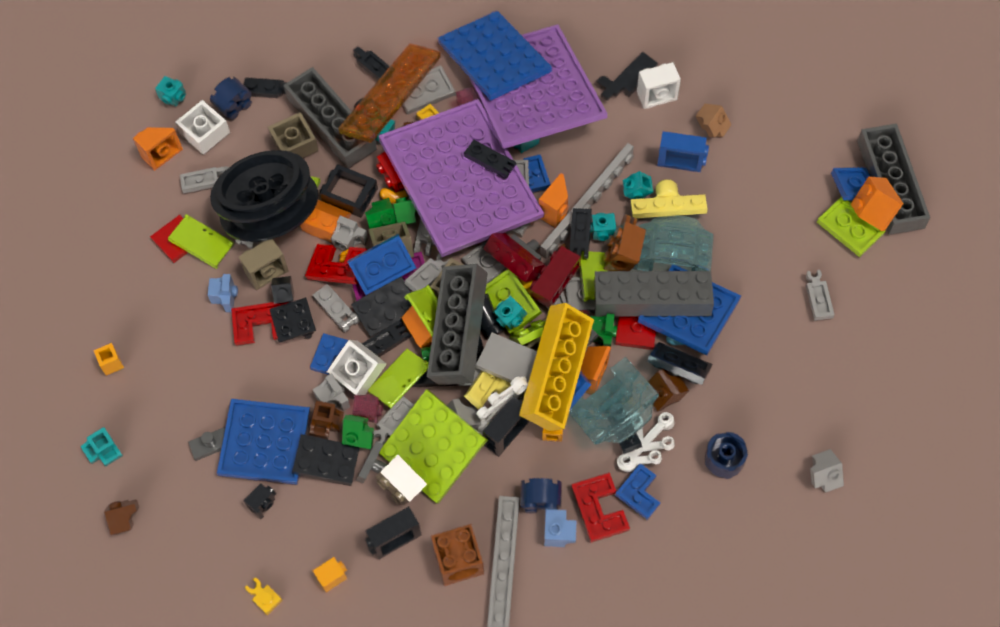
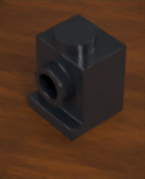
M260 483L243 501L256 516L262 519L264 517L262 513L273 506L274 496L277 493L269 485L265 487Z

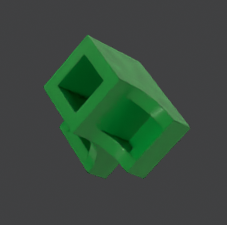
M403 197L396 199V203H392L397 223L405 222L409 224L416 222V208L411 200Z
M389 198L371 203L372 208L365 212L369 229L397 223Z
M606 314L602 317L591 316L594 319L592 329L599 335L593 342L601 346L611 347L612 337H616L617 326H613L615 314Z
M345 415L343 419L342 444L371 449L373 446L374 428L368 426V418Z

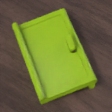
M187 214L168 237V241L215 269L218 268L219 263L235 244Z
M582 251L579 269L584 302L594 300L595 271H607L604 270L605 262L603 261L606 252L589 251V259H584L585 251Z
M427 285L425 288L408 293L404 298L409 300L433 337L438 298L431 287Z
M406 349L367 391L389 408H392L428 370L429 363L409 349Z

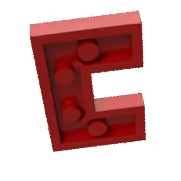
M317 244L305 277L308 280L357 285L358 280L347 261L367 251V249L349 247L344 263L332 262L336 251L334 245Z
M270 302L231 308L235 345L255 343L253 326L268 323L272 325L273 339L277 340L278 337L270 309L289 302L275 304Z
M610 473L571 484L591 543L630 531L624 510L604 515L598 501L600 498L616 494V488Z

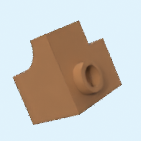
M704 104L696 115L701 128L706 130L709 137L715 138L717 136L723 138L732 125L722 105Z

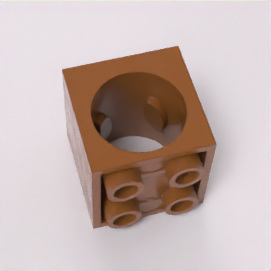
M471 524L431 536L444 586L484 574L483 561Z

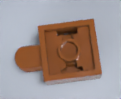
M626 214L621 221L620 227H617L615 233L609 236L607 240L608 251H606L603 257L605 262L604 270L630 271L639 262L646 229L636 226L637 218H631V216Z

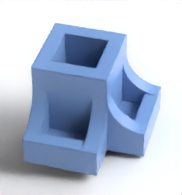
M223 274L220 278H209L208 297L211 304H221L225 312H232L231 308H234V298L238 296V287L234 284L231 274Z
M546 509L544 546L565 547L568 543H576V520H566V510Z

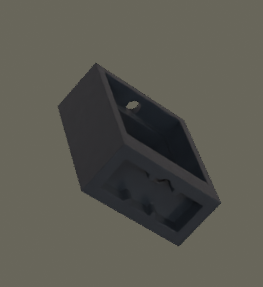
M337 164L335 169L330 171L326 184L321 186L320 195L323 202L362 218L377 192L378 186L376 179ZM340 177L364 186L356 202L331 193Z
M514 396L482 431L483 436L488 439L484 446L498 457L529 423V420L519 416L523 400L517 399Z
M409 506L365 530L367 547L371 555L376 554L378 559L387 556L422 536L419 522Z

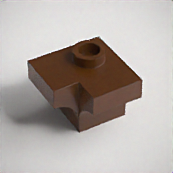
M664 370L657 371L648 381L652 391L647 396L657 412L664 410L673 403L679 402L689 392L680 376L668 375Z
M316 400L309 436L328 439L330 431L340 432L344 412L336 409V404Z
M137 499L132 501H116L107 506L104 514L111 535L132 529V514L137 512L139 508Z

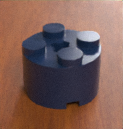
M228 77L221 81L214 89L216 91L215 95L211 94L210 96L211 104L231 120L237 118L243 108L248 109L252 104L250 100L251 91L236 77H233V79Z
M733 432L718 433L710 439L705 452V466L711 473L721 478L730 479L741 472L748 456V450L743 438Z
M531 478L529 483H525V480H522L520 506L525 509V513H537V510H545L546 513V509L558 510L562 504V482L557 480V484L552 483L553 479Z

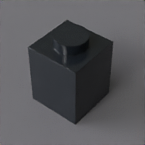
M292 277L272 278L271 288L274 304L294 301Z

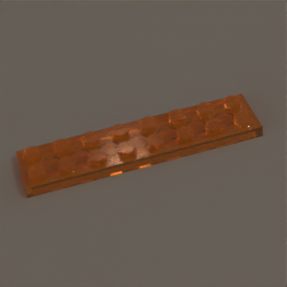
M409 43L340 125L339 133L372 143L441 58V52Z

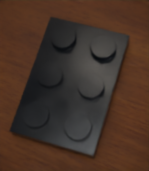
M402 276L351 304L371 338L398 320H402L401 317L412 306L409 300L404 298L411 291L404 284L405 281Z
M661 342L657 343L647 361L655 368H663L670 371L674 376H682L691 383L701 385L704 383L713 365Z
M301 434L292 474L351 486L360 447Z

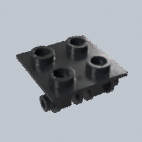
M306 297L270 309L279 343L299 336L309 339L312 337L313 332L316 331Z

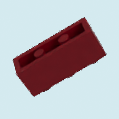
M492 233L483 248L525 283L536 280L545 266L543 262L506 233Z
M563 246L558 251H554L548 266L545 265L542 268L541 276L538 280H534L530 286L532 299L548 308L555 304L581 266V256Z

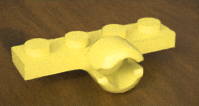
M662 180L656 185V197L631 199L632 217L649 218L707 214L705 194L681 196L678 194L677 184L673 180Z
M481 370L464 397L477 409H480L492 392L501 394L511 385L510 382Z

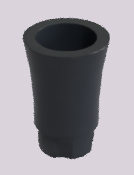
M487 293L484 298L481 330L489 339L491 333L499 335L504 329L496 320L498 316L494 313L495 309Z

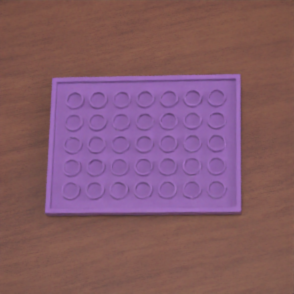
M559 25L522 35L552 66V72L491 101L470 79L503 149L607 118V112Z
M479 99L379 135L381 145L441 257L487 240L492 233H505L544 217L543 210L517 165L509 173L508 178H503L464 157V152L473 140H476L513 160L507 148H502Z

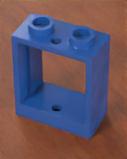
M662 131L657 166L701 172L702 166L706 165L709 145H706L707 138Z

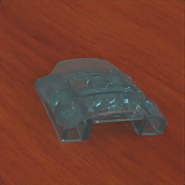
M680 215L656 217L649 223L639 225V227L646 229L640 260L634 266V270L653 271V264L656 262L691 267V271H711L714 234L705 230L697 219Z
M626 357L610 368L615 376L612 380L586 400L581 397L569 411V414L595 445L605 441L621 443L639 431L652 419L653 403L659 394Z

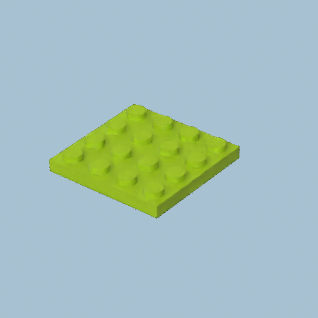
M426 389L383 445L379 453L389 462L399 455L425 481L426 486L422 491L433 501L440 503L488 439L431 391Z

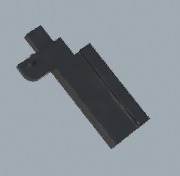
M642 51L614 81L606 76L599 77L596 83L600 85L601 89H605L601 93V97L608 101L612 96L617 97L622 91L630 97L637 89L639 71L657 67L658 62Z

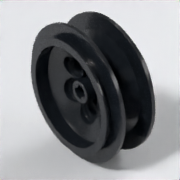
M271 150L249 155L225 170L211 190L210 201L214 211L220 216L222 228L229 236L245 242H261L280 237L301 225L316 207L318 188L310 177V169L307 162L301 156L289 151Z

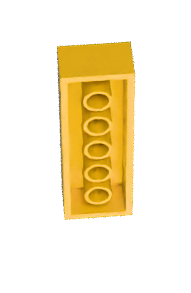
M567 303L550 306L519 416L548 431L565 429L593 326V318Z

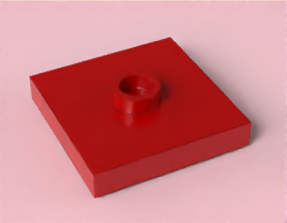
M180 214L150 236L151 240L173 263L188 253L168 241V237L184 219Z
M619 316L615 345L653 350L656 331L638 323L639 316Z

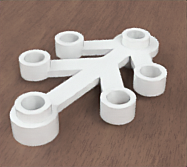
M524 376L514 378L510 383L511 386L501 394L497 392L491 394L488 398L492 405L490 408L487 409L484 406L477 411L476 414L481 419V425L478 427L480 434L483 435L482 431L513 396L517 399H522V393L528 386L527 379Z
M668 412L660 414L658 423L644 438L643 418L640 416L632 418V424L642 443V447L619 456L617 464L622 471L631 472L639 464H659L662 461L661 453L657 450H671L674 448V439L670 436L664 437L662 441L652 442L662 430H670L674 427L675 422L672 414ZM651 451L648 456H639L642 452Z

